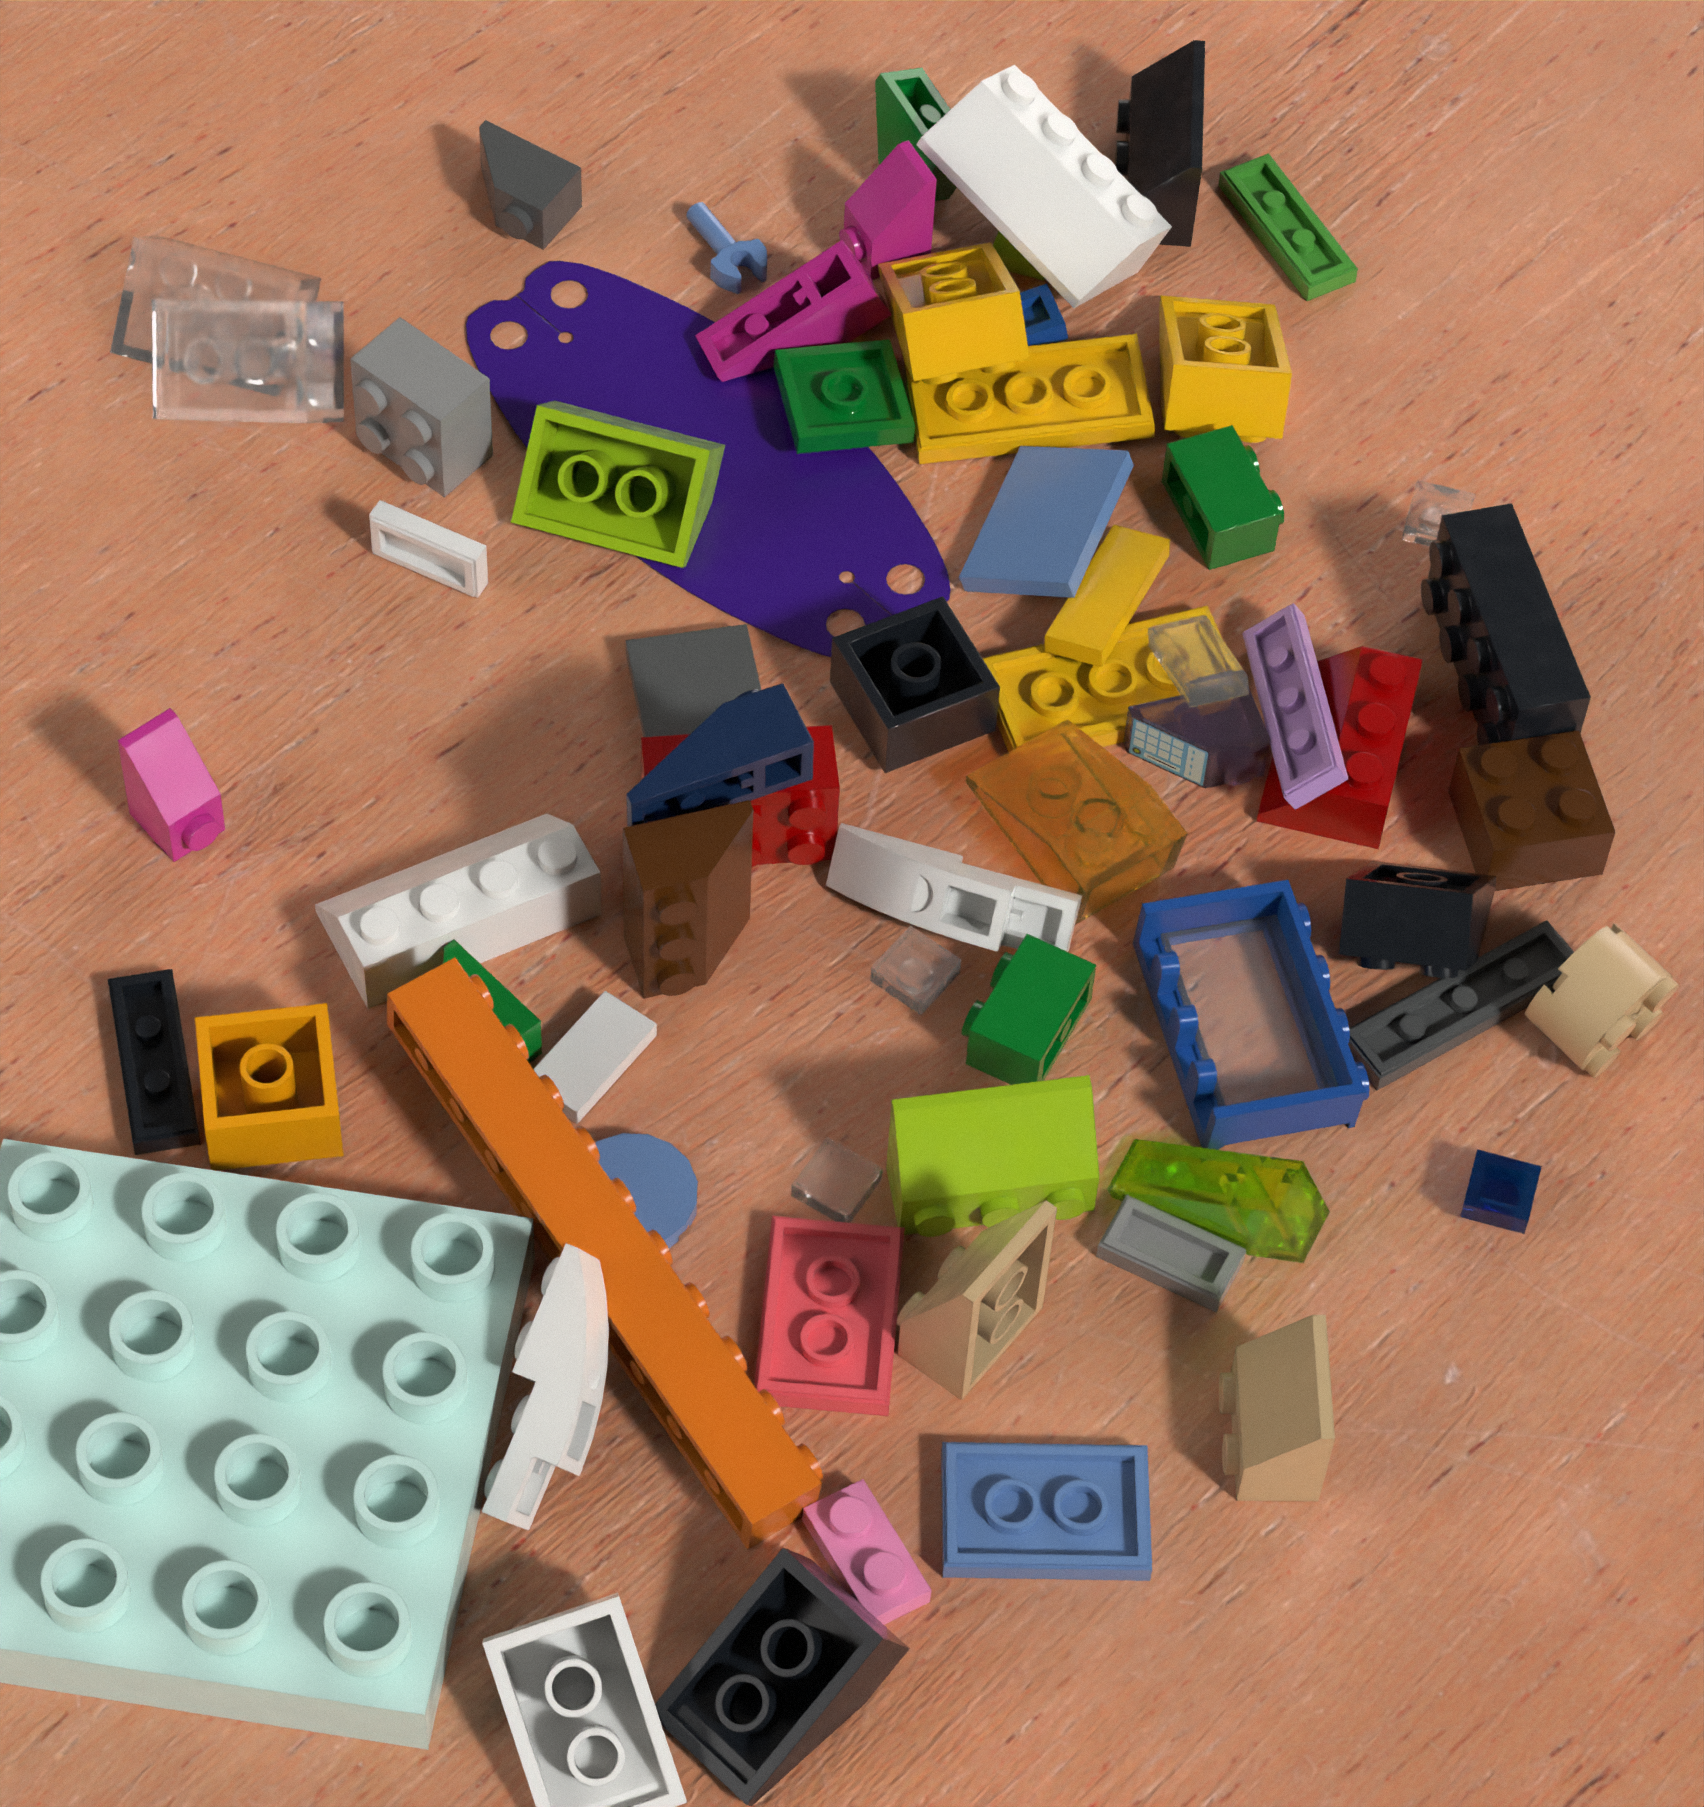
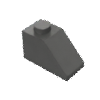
M485 120L479 127L480 160L495 225L503 229L511 237L523 239L544 250L582 207L581 167Z

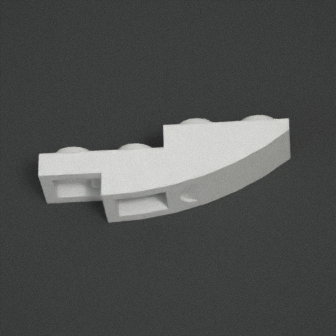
M843 823L839 826L826 886L901 921L998 952L1002 945L1018 949L1026 934L1067 952L1069 951L1082 895L962 863V855Z
M567 1243L563 1248L561 1256L553 1259L545 1271L541 1285V1292L544 1296L534 1320L529 1321L523 1327L517 1338L514 1356L517 1361L512 1372L535 1382L531 1394L526 1395L518 1404L511 1423V1430L514 1435L504 1459L497 1461L492 1467L484 1487V1495L487 1500L482 1512L528 1531L555 1467L578 1476L581 1474L594 1437L602 1405L607 1372L609 1324L607 1296L600 1260Z

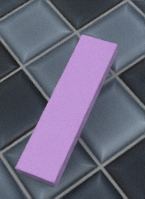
M1293 603L1244 631L1242 635L1283 797L1296 810L1349 779L1305 615Z

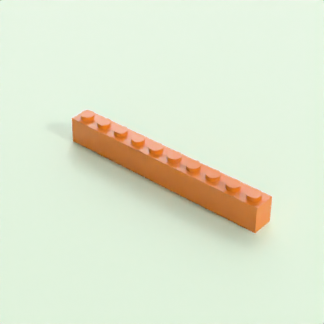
M455 957L387 993L388 1027L517 1215L533 1218L534 1239L550 1263L556 1257L561 1256L566 1243L600 1260L607 1296L609 1349L746 1549L752 1548L802 1518L803 1508L818 1501L822 1486L823 1473L816 1457L805 1444L796 1446L783 1428L785 1424L784 1415L775 1398L766 1389L758 1392L745 1373L747 1371V1364L738 1345L727 1335L721 1338L707 1318L710 1317V1312L704 1297L693 1283L688 1282L684 1285L672 1269L673 1259L667 1244L657 1231L652 1229L647 1232L634 1214L636 1212L634 1199L623 1181L618 1177L610 1180L598 1162L600 1161L599 1150L589 1132L583 1126L574 1128L562 1111L564 1110V1102L555 1083L547 1075L539 1077L527 1061L529 1053L522 1036L513 1025L503 1026L492 1010L494 1008L493 999L483 980L477 974L468 976Z

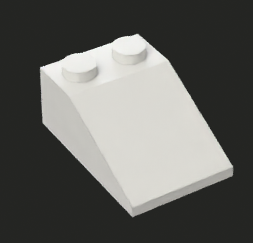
M618 1593L483 1639L482 1644L536 1807H676L687 1803Z

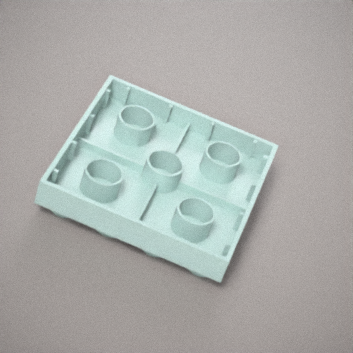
M3 1139L0 1148V1683L428 1750L483 1500L484 1487L488 1477L511 1371L515 1344L519 1334L535 1260L533 1218Z

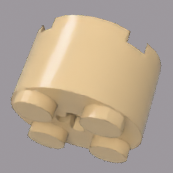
M1613 923L1611 929L1605 926L1591 936L1558 968L1562 974L1552 987L1555 992L1553 993L1547 986L1543 985L1527 1007L1525 1016L1579 1068L1586 1070L1593 1078H1596L1618 1057L1621 1051L1617 1046L1629 1034L1634 1039L1639 1040L1657 1023L1663 1015L1659 1008L1672 997L1679 988V984L1617 924Z

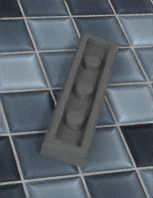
M1546 920L1478 957V961L1466 971L1459 970L1458 977L1440 978L1350 1027L1348 1045L1354 1061L1363 1063L1369 1082L1378 1091L1526 1009L1543 985L1547 986L1554 993L1555 990L1552 987L1562 974L1558 968L1574 951Z

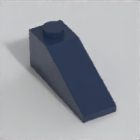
M781 683L763 690L754 689L746 691L734 700L719 706L626 794L627 827L742 801H751L812 780L814 741L784 684Z

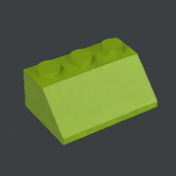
M555 400L539 404L536 407L511 523L684 568L687 565L712 504L725 445Z
M1090 1075L892 1099L886 1170L897 1226L905 1228L904 1235L918 1233L922 1236L934 1237L946 1234L956 1228L979 1225L989 1228L1044 1201H1048L1057 1207L1056 1220H1067L1077 1217L1083 1212L1094 1211L1100 1177Z

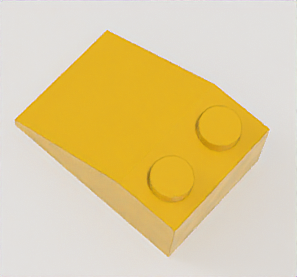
M991 242L878 264L880 278L892 314L891 317L903 359L913 381L922 380L926 384H942L956 379L957 373L980 369L985 373H998L1013 368L1016 361L1030 359L1020 290Z
M1160 295V407L1164 429L1173 430L1176 434L1189 438L1233 425L1243 442L1259 443L1266 440V438L1282 439L1292 370L1275 304Z

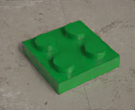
M890 339L775 350L773 367L797 454L913 443L915 423Z

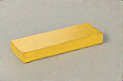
M1113 525L1091 560L1075 597H1068L1045 634V652L1102 667L1169 557L1170 539Z

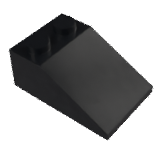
M782 1548L655 1703L661 1725L748 1806H753L868 1701L910 1648L812 1559Z

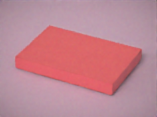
M772 1216L754 1383L758 1392L766 1389L775 1398L780 1407L880 1416L889 1415L905 1228Z

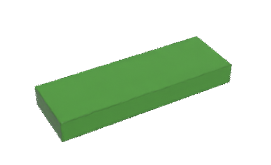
M1269 153L1220 172L1218 186L1306 302L1356 282L1358 271L1356 265Z

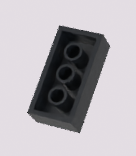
M1512 503L1442 515L1437 539L1435 542H1431L1429 547L1431 566L1428 579L1422 580L1421 598L1426 613L1428 615H1435L1440 628L1439 642L1443 658L1447 663L1453 662L1459 676L1458 693L1462 707L1466 712H1473L1478 725V746L1572 731H1580L1581 734L1591 696Z

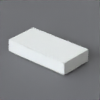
M379 500L369 514L373 554L472 597L478 598L487 586L486 545Z
M604 991L539 1062L534 1071L539 1077L547 1075L551 1078L562 1096L564 1102V1110L562 1111L568 1119L578 1124L657 1036V1023L612 994Z

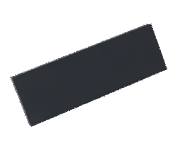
M167 969L108 979L135 1155L201 1145L173 970Z

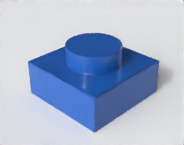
M1048 284L1020 293L1028 346L1057 343L1068 339L1065 321Z

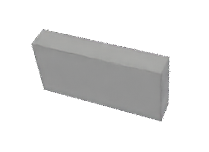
M1126 1195L1098 1244L1096 1257L1217 1312L1244 1262L1246 1249Z

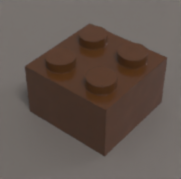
M1580 731L1459 748L1448 792L1475 873L1497 876L1495 891L1603 875L1615 836V829Z

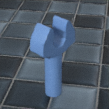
M699 202L689 208L686 215L687 219L717 254L716 257L711 259L710 278L717 286L736 294L741 293L742 276L737 269L738 266H745L751 269L753 275L761 282L767 280V250L759 239L736 242L705 203Z

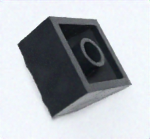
M1371 861L1346 878L1339 954L1356 956L1357 965L1369 969L1391 970L1395 968L1396 962L1420 965V973L1426 976L1438 978L1458 977L1459 970L1466 971L1478 961L1495 892L1497 876Z

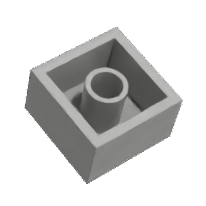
M399 317L350 358L356 434L359 440L371 452L375 454L382 453L402 467L403 471L412 481L420 485L426 484L443 497H446L493 456L490 378L407 321Z

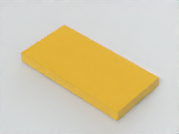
M1137 334L1028 346L1030 359L1016 361L1015 366L1007 371L985 373L980 369L957 373L956 379L942 384H926L922 380L913 381L904 362L910 410L915 423L914 435L919 465L1015 454L1020 446L1067 448L1154 438L1155 423Z
M1208 605L1128 624L1102 667L1045 652V643L982 658L1000 686L996 723L1015 768L1131 741L1134 719L1159 731L1168 732L1247 713L1249 706V697Z

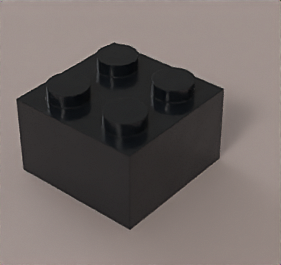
M943 596L832 638L830 683L884 773L996 731L1000 686Z

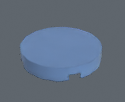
M621 1133L597 1141L596 1146L600 1154V1161L598 1162L610 1180L618 1177L623 1181L634 1199L636 1205V1212L634 1214L647 1232L652 1229L657 1231L668 1248H671L679 1241V1235L686 1231L688 1225L690 1228L696 1217L698 1181L689 1160L671 1143L649 1134Z

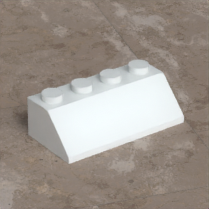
M1015 65L982 80L931 127L916 144L1073 308L1138 273L1172 228L1157 212L1154 204L1142 196L1118 172L1115 164L1109 158L1102 155L1077 129L1075 123L1069 117L1062 114L1038 89L1036 83L1029 76L1023 74Z
M546 813L315 904V909L368 1009L387 1001V993L443 964L444 946L454 939L479 963H482L601 915V876L597 865L574 825Z

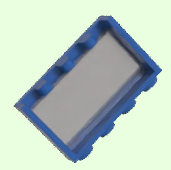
M1289 880L1142 903L1133 939V947L1205 1157L1229 1144L1347 1124L1348 1128L1355 1127L1363 1100H1367L1369 1097V1079L1365 1066L1360 1061H1354L1348 1045L1350 1030L1347 1016L1342 1008H1335L1329 992L1330 973L1327 962L1323 955L1315 954L1310 940L1311 921L1309 912L1304 903L1296 902Z

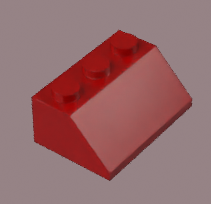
M1360 646L1317 661L1349 780L1295 810L1283 797L1274 757L1272 756L1256 822L1379 849L1423 659Z

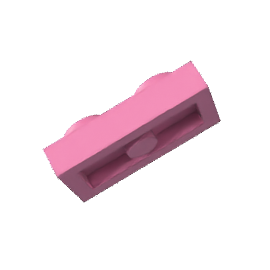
M864 1479L803 1508L802 1521L841 1586L883 1625L930 1602L931 1588Z

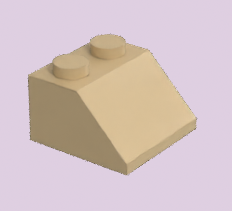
M1326 1315L1308 1316L1237 1346L1231 1373H1220L1219 1410L1221 1414H1231L1232 1434H1224L1222 1465L1224 1475H1235L1236 1501H1319L1335 1441Z

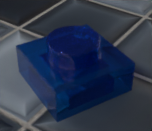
M1477 1149L1460 1217L1525 1234L1542 1166Z

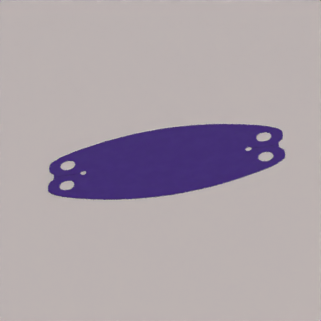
M549 261L540 266L526 278L524 291L510 300H493L479 307L468 316L466 323L467 342L479 372L490 378V392L526 448L528 447L537 405L554 400L725 445L712 504L686 567L681 568L636 556L652 569L691 594L775 637L831 657L832 638L834 636L827 630L826 621L830 614L837 610H854L862 616L865 625L942 596L946 601L950 599L951 589L948 571L933 538L908 498L869 447L797 454L774 367L721 382L695 336L714 324V321L674 300L625 278L581 263ZM571 280L584 285L588 292L587 300L576 308L560 307L551 299L552 288L562 281ZM509 321L519 323L524 326L528 334L527 340L522 346L507 350L499 348L492 342L490 334L496 325ZM563 332H569L574 336L573 340L569 343L561 342L558 337ZM907 564L915 566L924 574V586L914 594H899L888 586L886 580L888 572L898 565ZM849 571L854 574L855 579L851 583H844L839 579V575L842 572Z

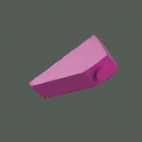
M842 239L695 336L721 382L772 368L775 350L849 343L892 314L870 275Z

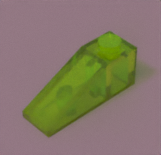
M1134 1139L1107 1188L1114 1199L1123 1202L1125 1196L1129 1195L1246 1249V1255L1304 1263L1330 1213L1304 1161Z

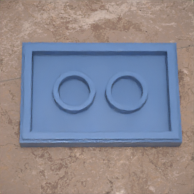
M1020 446L959 575L964 590L967 592L1074 598L1134 466L1128 450Z
M942 1442V1578L1150 1581L1152 1574L1147 1445Z

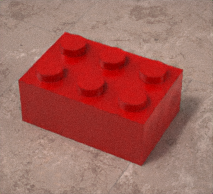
M832 725L806 727L814 741L813 779L791 787V805H752V867L779 863L811 865L819 861L832 860L837 838L840 794ZM690 734L641 737V780L662 761V738H687Z

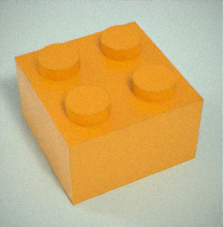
M327 1003L195 1017L204 1128L211 1170L217 1171L344 1156Z

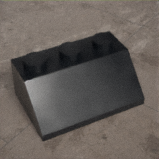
M1193 40L1133 75L1129 99H1118L1116 133L1126 134V141H1117L1115 166L1118 172L1125 176V179L1142 196L1154 204L1157 212L1172 226L1159 245L1191 247L1202 173L1205 41Z

